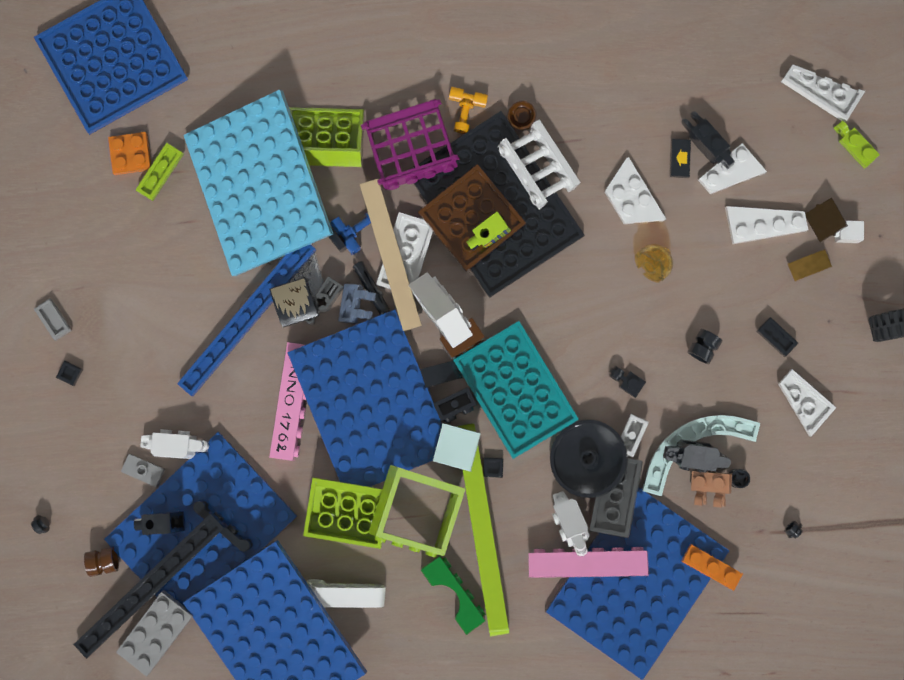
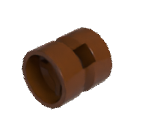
M114 547L101 549V552L96 550L85 552L84 565L86 573L89 577L102 575L103 571L106 574L117 572L119 570V559L114 551Z

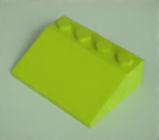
M289 107L309 166H362L363 130L361 125L364 124V109Z
M313 477L303 536L381 549L383 542L374 540L375 536L368 532L382 489Z

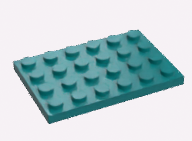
M520 321L453 360L512 459L579 420Z

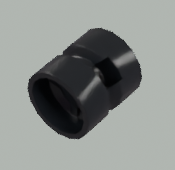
M700 329L696 336L697 342L692 343L687 353L700 362L710 364L714 357L713 351L719 349L723 340L710 331Z

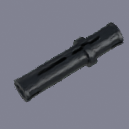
M360 261L353 265L352 268L355 270L365 290L376 293L375 301L370 302H373L379 315L390 312L391 309L383 298L384 294L377 288L364 262Z

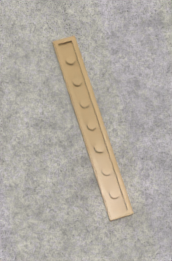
M378 179L360 184L402 329L407 331L420 327L422 324L412 291L408 286V277L380 185H378Z

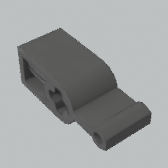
M329 276L314 297L318 313L329 311L344 289L341 284ZM325 299V302L327 303L326 306L322 305L321 307H319L320 304L318 303V301H323ZM317 317L312 318V321H310L311 319L306 320V322L312 326L315 324Z

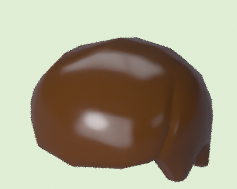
M526 101L514 103L508 111L510 124L520 130L530 128L537 116L534 106Z

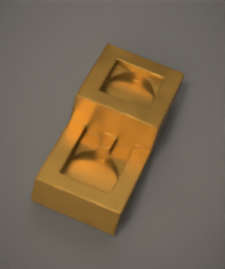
M824 249L788 263V267L794 281H798L831 268L832 264Z

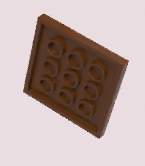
M478 164L418 211V214L466 272L526 224ZM498 212L511 231L487 248L480 245L472 251L466 242L475 235L472 230ZM489 231L483 233V238L489 236Z

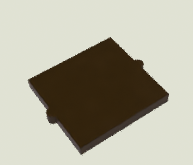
M832 197L820 205L816 204L815 208L805 213L806 219L820 243L832 235L836 236V233L848 227Z

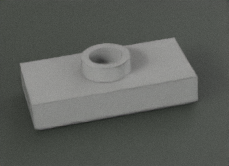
M128 454L121 472L154 487L158 486L165 471L164 468L132 454Z

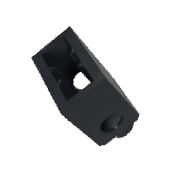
M184 511L142 515L141 519L134 520V529L136 531L142 530L143 535L185 531Z

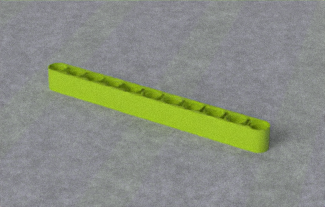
M474 423L455 426L476 432ZM477 447L472 470H463L491 637L509 634V627L479 447Z

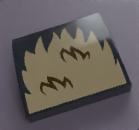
M306 277L269 289L283 328L319 316L315 298L312 297Z

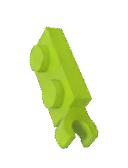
M843 120L834 127V130L842 137L839 143L864 169L880 155L855 127L849 130L848 125Z

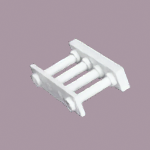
M539 119L528 129L529 134L511 144L505 138L498 147L500 154L506 158L530 195L531 202L538 209H541L548 202L546 197L562 188H566L568 192H571L581 182ZM532 140L535 141L539 146V150L520 160L514 150ZM542 156L546 157L550 165L530 175L525 166ZM555 172L560 181L540 191L535 182Z

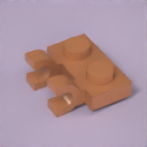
M692 471L691 490L697 491L694 505H706L707 492H714L713 507H725V494L731 493L732 474Z

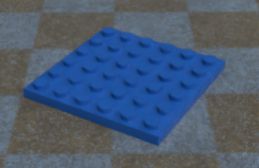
M100 0L34 36L35 41L89 135L188 80L143 0Z

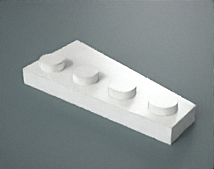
M795 65L790 67L781 81L844 122L848 120L865 91L860 89L858 91L854 90L847 84L842 83L841 85L833 82L828 77H819L816 73Z
M725 207L732 244L808 231L806 216L803 211Z

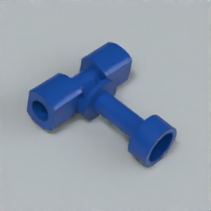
M368 212L365 213L366 218L353 227L350 225L345 226L340 217L330 222L337 235H340L345 241L344 245L351 255L361 250L355 238H357V232L371 224Z

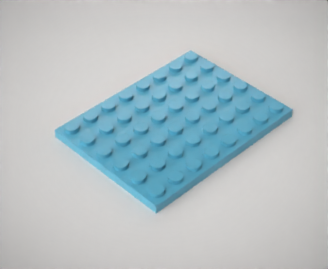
M282 90L275 91L183 135L232 276L240 275L333 235Z

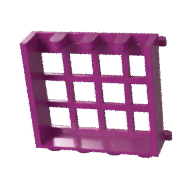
M433 99L366 121L361 125V129H366L381 178L377 180L378 185L382 184L385 190H395L400 185L406 183L413 184L419 179L432 178L437 173L451 172L454 168L458 167L456 160H459V157L453 154L438 106L442 104L440 99ZM436 112L440 124L426 128L423 116ZM419 118L422 130L409 134L406 122ZM402 123L405 135L392 139L388 127ZM441 128L445 140L431 144L428 132ZM385 129L388 141L375 144L372 133ZM424 134L428 146L414 150L411 138ZM407 139L410 152L396 155L393 144ZM447 144L450 157L436 161L433 149ZM390 145L393 157L380 161L377 149ZM429 150L433 162L419 166L416 154ZM412 156L415 168L402 172L398 160ZM395 162L398 173L385 177L382 165Z

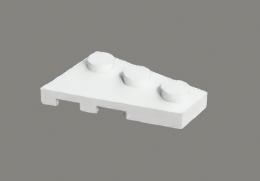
M793 369L778 383L809 437L817 431L836 409L832 403Z

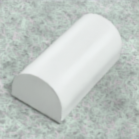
M632 414L621 435L630 457H634L649 423Z

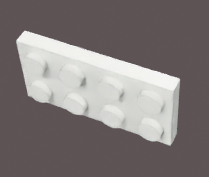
M399 212L393 230L410 284L419 278L433 231L423 219ZM382 264L376 285L391 290L384 265Z

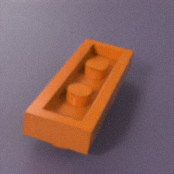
M691 544L681 562L733 591L743 573Z

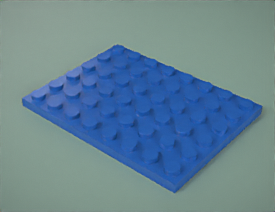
M396 310L287 352L340 482L371 487L386 480L390 465L409 471L433 461L442 422L433 405L428 388H425L421 371L402 329Z
M217 432L208 441L210 446L208 451L196 452L193 458L187 460L104 539L110 547H114L113 550L140 579L147 575L204 520L193 509V505L197 501H206L209 505L208 508L213 513L217 511L224 517L223 521L227 525L232 524L239 530L238 534L243 539H251L253 543L252 548L243 552L219 533L155 594L158 597L165 590L183 606H185L183 604L185 600L260 552L297 517L296 513L220 432ZM184 511L185 531L143 535L142 530L136 531L134 529V520L141 519L142 515Z
M638 487L629 538L598 533L587 551L592 552V548H604V552L612 551V548H624V551H632V547H643L644 551H648L649 576L568 577L545 612L643 680L711 579L681 562L689 545L691 544L721 562L729 553V550Z
M278 540L183 602L235 680H357L367 673L359 658Z

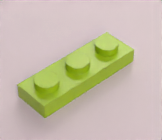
M166 143L136 188V191L154 201L184 154Z

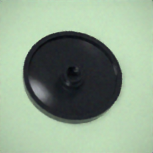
M581 420L564 428L556 437L551 448L550 465L556 481L566 491L583 498H595L611 492L622 481L628 465V453L622 437L612 427L597 420Z

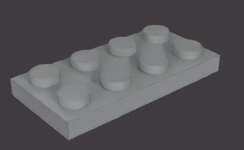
M163 590L116 653L147 677L193 615L189 613L185 606Z

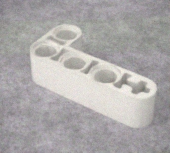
M319 579L307 580L308 585L323 607L379 608L384 607L386 586L326 584L325 581Z

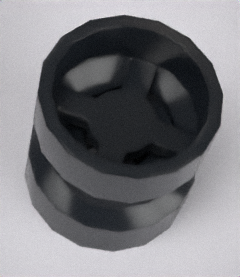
M733 469L728 473L732 474V487L745 488L749 485L750 475L746 470Z

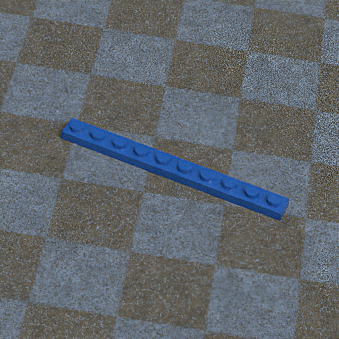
M311 244L283 257L177 383L190 396H194L273 303L269 289L290 282L316 252V249Z

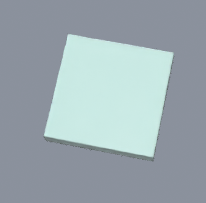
M443 423L433 461L471 471L481 433Z

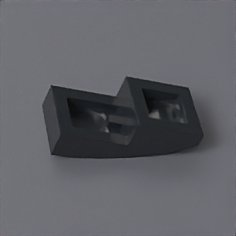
M454 361L420 369L425 388L462 378V374Z

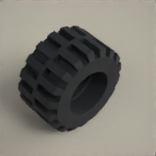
M904 308L876 314L868 318L874 342L904 337Z

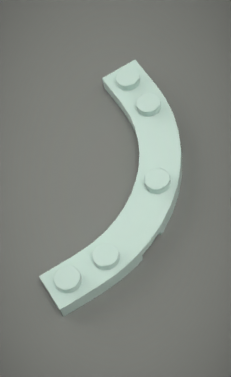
M718 415L699 418L682 425L666 437L654 453L642 490L662 496L666 478L673 461L663 458L665 446H676L677 442L681 439L697 441L712 435H729L756 442L760 423L735 416Z

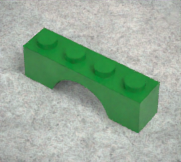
M439 555L422 567L421 572L431 586L444 585L455 591L460 601L455 620L467 635L485 622L483 616L486 613L480 605L476 607L473 603L474 596L469 589L464 590L461 586L463 581L457 573L453 574L449 569L452 565L446 557L442 559Z

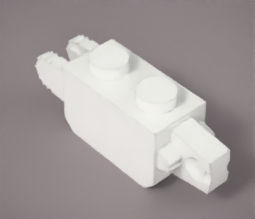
M160 429V433L141 436V447L150 449L151 453L158 457L191 459L195 456V452H206L210 446L209 442L205 440H196L197 436H191L190 431H178V434H172V430Z
M564 491L553 495L555 503L553 506L555 513L552 514L556 525L560 524L561 526L559 533L562 541H567L569 547H574L577 555L584 557L588 552L585 542L590 536L588 526L577 501L569 500Z

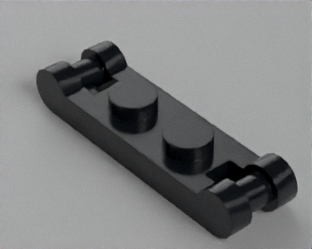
M204 500L197 501L193 505L194 511L203 519L212 513L208 508V503ZM217 511L214 512L226 526L220 534L240 551L244 552L252 548L253 543L251 539H243L238 534L239 530L232 524L227 525L223 521L224 517Z

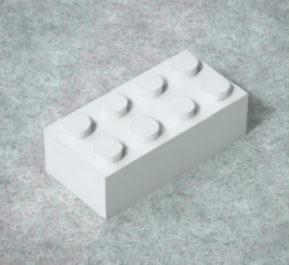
M427 272L408 285L425 313L452 348L472 336L469 330L471 324L463 316L462 309L458 303H455L452 296L448 294L435 276L432 278Z

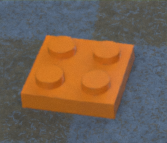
M146 132L108 137L112 172L114 175L149 170L151 158Z

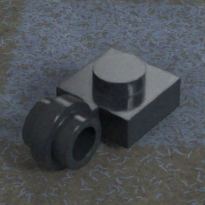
M617 366L609 371V377L617 382L619 380L623 381L619 388L634 398L638 396L646 381L631 371L624 377L623 374L625 372Z

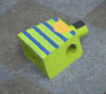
M496 212L474 228L472 231L475 235L466 242L472 251L480 245L487 248L508 234L511 229L501 215ZM485 231H489V236L487 238H483V233Z

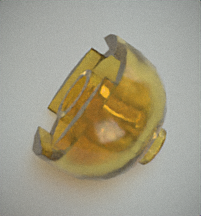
M658 244L646 245L635 255L636 266L638 269L642 267L646 271L643 275L653 282L659 283L661 280L663 281L672 271L673 259L671 252L666 247Z

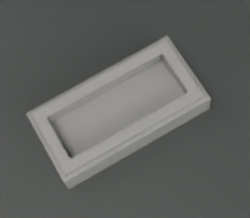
M49 298L34 308L55 341L72 331L52 299Z

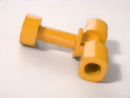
M451 86L449 100L459 102V106L462 107L459 122H455L453 130L455 132L465 134L469 131L470 125L466 124L469 109H473L474 106L485 108L488 98L487 94L475 92V95L465 93L464 89Z

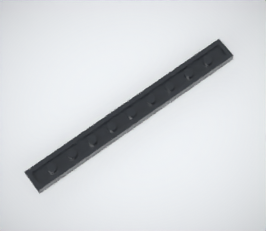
M213 512L210 513L73 645L86 659L90 657L226 526Z

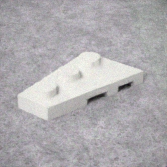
M742 143L730 154L735 161L732 167L727 170L720 162L698 181L709 194H713L732 185L765 174L767 171Z

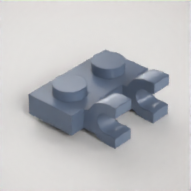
M344 284L338 321L357 324L358 318L372 319L373 312L359 308L361 299L375 301L376 293L363 290L361 285Z

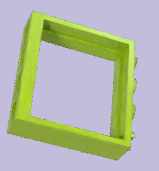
M390 465L368 533L374 535V540L385 543L386 540L392 541L391 545L403 548V545H407L409 550L420 553V550L426 551L425 554L436 558L437 554L445 556L465 488ZM400 477L451 492L435 547L383 532Z

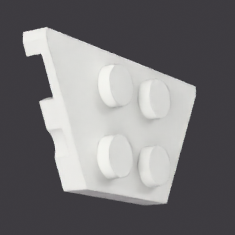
M626 158L605 190L606 196L623 224L665 221L664 214L630 158Z

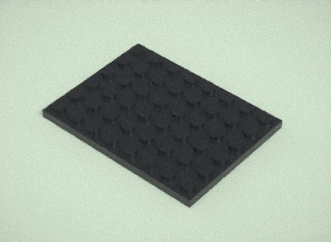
M502 111L450 143L453 154L459 157V160H456L458 167L454 168L451 172H440L432 178H422L413 183L426 204H428L478 164L526 222L522 228L470 269L489 298L585 236L556 192L546 197L548 202L541 209H538L531 202L530 195L506 158L502 157L499 152L498 146L503 139L507 138L510 144L520 139ZM525 145L514 150L520 160L530 155ZM447 146L434 153L436 161L450 157ZM431 156L420 162L419 166L432 163ZM535 161L525 166L530 175L541 170ZM546 177L535 182L540 191L551 186Z

